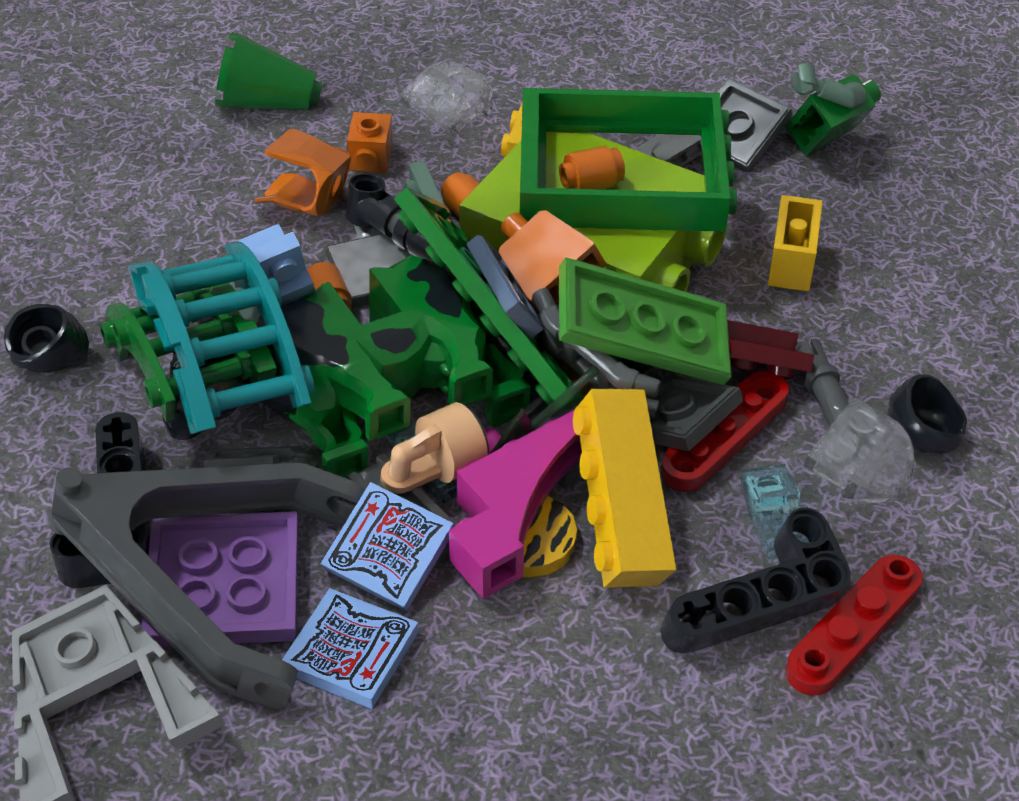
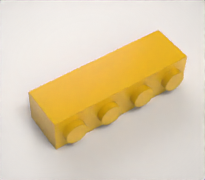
M591 389L574 410L573 429L575 434L580 436L582 448L580 473L582 478L587 480L589 492L587 518L589 523L594 525L595 530L594 563L596 569L601 571L604 588L659 586L677 569L645 390Z

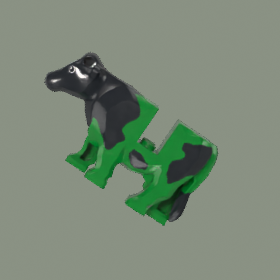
M410 255L389 268H370L369 323L364 325L359 323L330 282L323 283L315 292L301 301L280 306L300 365H308L310 368L315 391L309 394L310 404L293 408L289 394L260 402L307 432L312 442L323 451L322 466L324 471L347 478L354 471L358 474L368 467V445L362 439V431L356 423L355 415L357 414L365 420L366 437L369 441L410 427V398L415 396L420 388H440L443 393L448 394L449 405L458 402L468 406L483 400L486 418L494 428L509 422L521 409H525L529 405L531 386L526 380L530 377V370L524 373L515 365L507 353L512 347L502 335L496 338L490 333L480 320V316L484 314L474 300L468 303L452 284L457 279L454 274L445 267L443 269L440 268L433 260ZM261 315L256 323L258 328L266 326ZM212 317L199 319L198 325L213 321ZM267 345L277 367L275 377L283 376L274 345ZM173 352V358L170 362V378L174 377L173 370L181 368L175 352ZM235 353L205 360V365L199 368L235 358ZM241 376L206 386L205 389L213 388L215 392L251 384L250 378L243 379ZM180 395L174 396L175 419L165 422L162 415L165 428L174 439H192L201 432L190 434ZM238 407L220 411V417L214 418V421L229 417Z

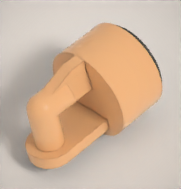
M458 402L420 417L415 425L416 436L397 444L392 449L390 461L382 467L380 481L386 490L402 494L435 479H439L444 483L457 479L458 470L466 467L472 461L489 455L487 435L479 418L469 407Z

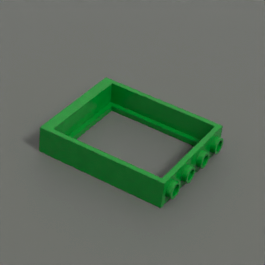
M523 88L520 214L529 221L539 211L546 210L572 228L726 232L728 214H736L737 189L729 188L733 186L734 162L727 161L730 160L731 135H727L729 113L728 110L721 109L720 93ZM546 131L700 135L705 192L546 188Z

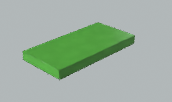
M567 257L559 265V341L724 385L731 378L726 303Z

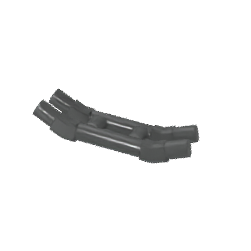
M547 288L534 292L532 298L540 312L538 316L544 328L541 331V338L547 350L558 360H563L597 389L645 390V395L656 398L661 380L640 374L639 371L628 368L622 362L616 361L609 354L559 341L558 305H556ZM646 397L649 417L656 418L661 402Z

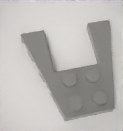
M107 585L12 631L13 688L17 691V711L13 712L14 731L18 734L19 757L15 758V781L19 785L20 801H76L47 719L140 671L143 674L169 741L176 751L225 726L222 717L215 707L210 705L192 681L172 662L167 653L150 637L138 620Z

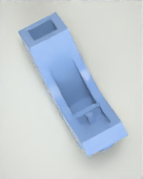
M276 224L239 240V242L244 243L253 252L267 278H275L277 280L282 299L280 306L301 301L315 292L314 283L306 269L301 247L294 232L284 235L280 225Z

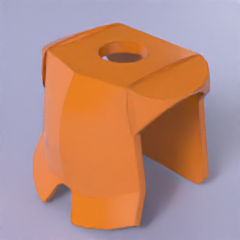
M297 129L287 130L265 149L264 154L266 156L310 169L315 176L316 182L299 174L282 173L264 192L265 197L254 199L255 204L271 202L289 210L315 216H322L332 209L341 196L351 162V155L348 152L331 146Z

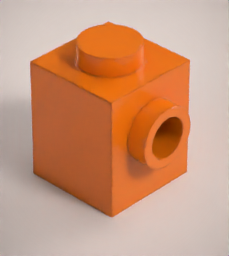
M353 112L347 137V152L351 155L349 170L387 173L393 146L392 114Z

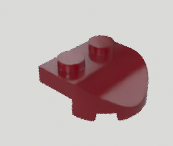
M727 320L730 364L732 367L753 370L755 362L768 364V373L792 378L795 369L811 372L814 354L795 351L799 333Z

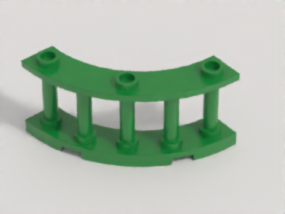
M229 283L176 295V300L183 299L184 303L235 292V289ZM121 302L108 305L105 322L99 324L107 349L114 347L119 361L128 359L130 351L147 379L143 381L150 406L152 408L160 407L165 422L174 420V396H178L179 392L174 377L166 378L157 357L173 353L175 350L165 352L159 337L148 340L146 336L157 332L153 319L160 318L159 315L148 316L144 310H139V307L129 309ZM237 310L212 316L213 321L190 327L186 330L190 339L198 337L199 341L255 329L258 326L254 320L244 322ZM266 345L235 353V358L199 369L206 387L241 376L243 379L250 378L251 383L275 378L277 367Z

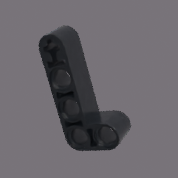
M115 412L101 418L95 430L97 473L145 471L144 451L136 418L125 412ZM149 521L136 527L132 532L133 540L147 555L150 542ZM55 533L51 537L50 549L59 580L65 586L84 588L111 584L65 535Z
M808 507L792 511L774 539V549L780 564L689 592L676 598L661 624L660 633L665 645L674 652L690 653L831 606L849 583L851 572L825 517L817 510ZM793 532H798L806 536V538L809 540V543L801 542L800 540H798L793 534ZM813 575L825 578L830 587L820 585ZM769 589H776L783 593L786 601L783 602L775 599L770 594ZM723 603L736 605L742 612V616L730 614L725 609ZM698 623L696 628L693 629L692 624Z

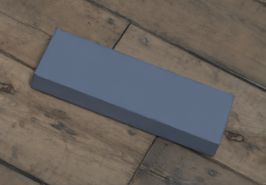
M477 234L467 243L470 252L504 312L532 339L544 329L541 319L499 252L482 235L479 236Z

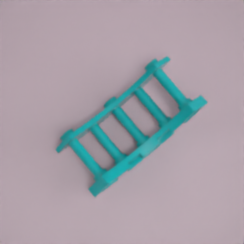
M239 241L227 243L225 245L227 256L165 270H162L160 266H156L151 261L128 266L139 310H144L148 316L159 315L160 318L153 320L164 351L175 350L181 368L173 370V376L190 434L215 428L214 418L220 417V411L287 394L290 395L293 408L310 404L309 394L315 391L310 368L308 365H300L288 325L280 307L282 299L277 280L275 278H267L262 266L250 248ZM234 282L235 288L240 287L244 289L184 303L183 299L176 300L177 294ZM255 306L266 325L204 341H199L198 337L190 339L186 327H189L190 321ZM266 345H274L283 376L215 392L213 388L205 389L199 369L200 366L205 365V360Z

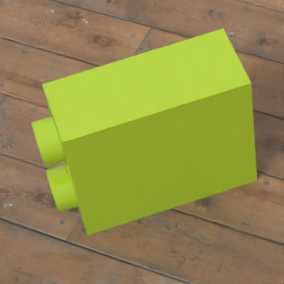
M546 131V188L565 189L560 180L559 166L564 163L566 154L607 146L609 149L617 148L621 152L625 164V178L623 181L616 182L614 187L603 190L705 192L704 175L591 133ZM521 141L459 205L460 228L468 238L472 240L477 234L479 236L482 235L497 251L508 240L501 232L503 221L513 213H520ZM574 228L596 245L607 263L602 268L684 292L687 291L689 285V268L694 262L705 267L711 266L717 258L726 236V232Z

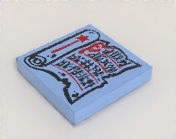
M370 482L320 564L324 570L407 612L448 543L449 529L455 526L452 522Z
M329 588L282 660L297 669L296 679L373 709L418 635V622Z

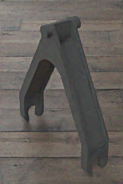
M304 463L81 474L79 470L67 467L57 473L50 529L56 534L65 535L211 687L264 707L284 709L287 706L291 695L290 691H292L296 681L297 669L283 660L233 643L133 540L132 532L141 524L157 518L288 509L330 524L344 526L354 507L335 501L332 496H339L358 503L365 490L361 485L352 480ZM263 682L271 683V684H274V685H276V686H278V687H275V686H272V685H269V684H266V683H263Z

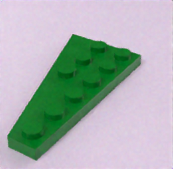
M408 187L401 191L393 199L402 209L398 216L403 224L413 234L416 235L420 232L429 243L425 250L430 258L442 269L447 266L457 278L452 282L457 292L468 303L474 300L484 312L480 316L484 326L496 338L502 335L512 347L507 352L509 357L521 371L525 373L530 370L540 384L535 388L542 399L552 408L556 405L560 409L570 410L583 399V396L557 360L547 350L540 352L537 349L536 345L540 342L539 335L537 334L531 339L504 312L472 253L466 249L470 239L461 228H458L448 219L451 213L445 204Z

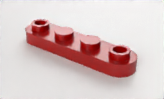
M759 371L749 375L737 386L741 390L743 402L689 452L670 447L664 453L661 465V478L663 482L670 488L681 492H690L702 487L785 408L789 392L786 380L780 375L771 374L768 371Z
M887 555L880 558L792 649L785 669L789 684L797 691L806 695L816 696L830 691L916 598L923 579L920 567L913 560L901 555ZM813 661L818 663L820 666H812L809 665L807 662Z

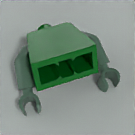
M809 63L800 64L798 66L799 73H792L793 88L799 95L813 94L807 98L782 130L787 131V135L793 138L801 152L807 157L857 127L873 110L875 102L881 99L880 89L872 80L862 84L858 76L853 74L838 82L828 78L817 80L814 65Z

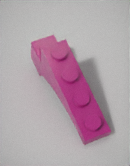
M574 410L556 420L546 422L539 429L519 439L509 441L502 448L479 460L470 462L466 467L457 471V503L470 517L461 520L455 527L449 529V559L482 599L523 577L524 542L533 519L553 487L573 465L580 461L582 448L580 436L576 435L573 429Z

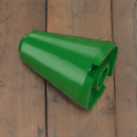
M234 32L230 34L229 39L236 42L234 48L226 47L216 88V90L224 91L223 100L215 99L216 107L309 110L310 103L318 104L322 82L316 81V72L241 34Z

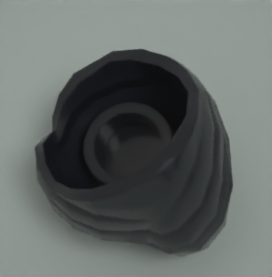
M50 304L26 306L14 314L4 331V344L6 351L10 354V361L13 365L35 373H47L71 365H79L88 357L89 340L86 330L71 313L60 306Z
M926 374L914 375L910 379L905 380L891 394L887 413L888 425L897 436L912 448L923 453L944 454L954 451L963 444L967 424L966 415L957 400L939 379Z

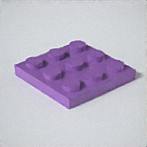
M297 511L152 519L148 556L233 643L295 641L297 638L299 540ZM142 616V627L150 637L161 647H172Z

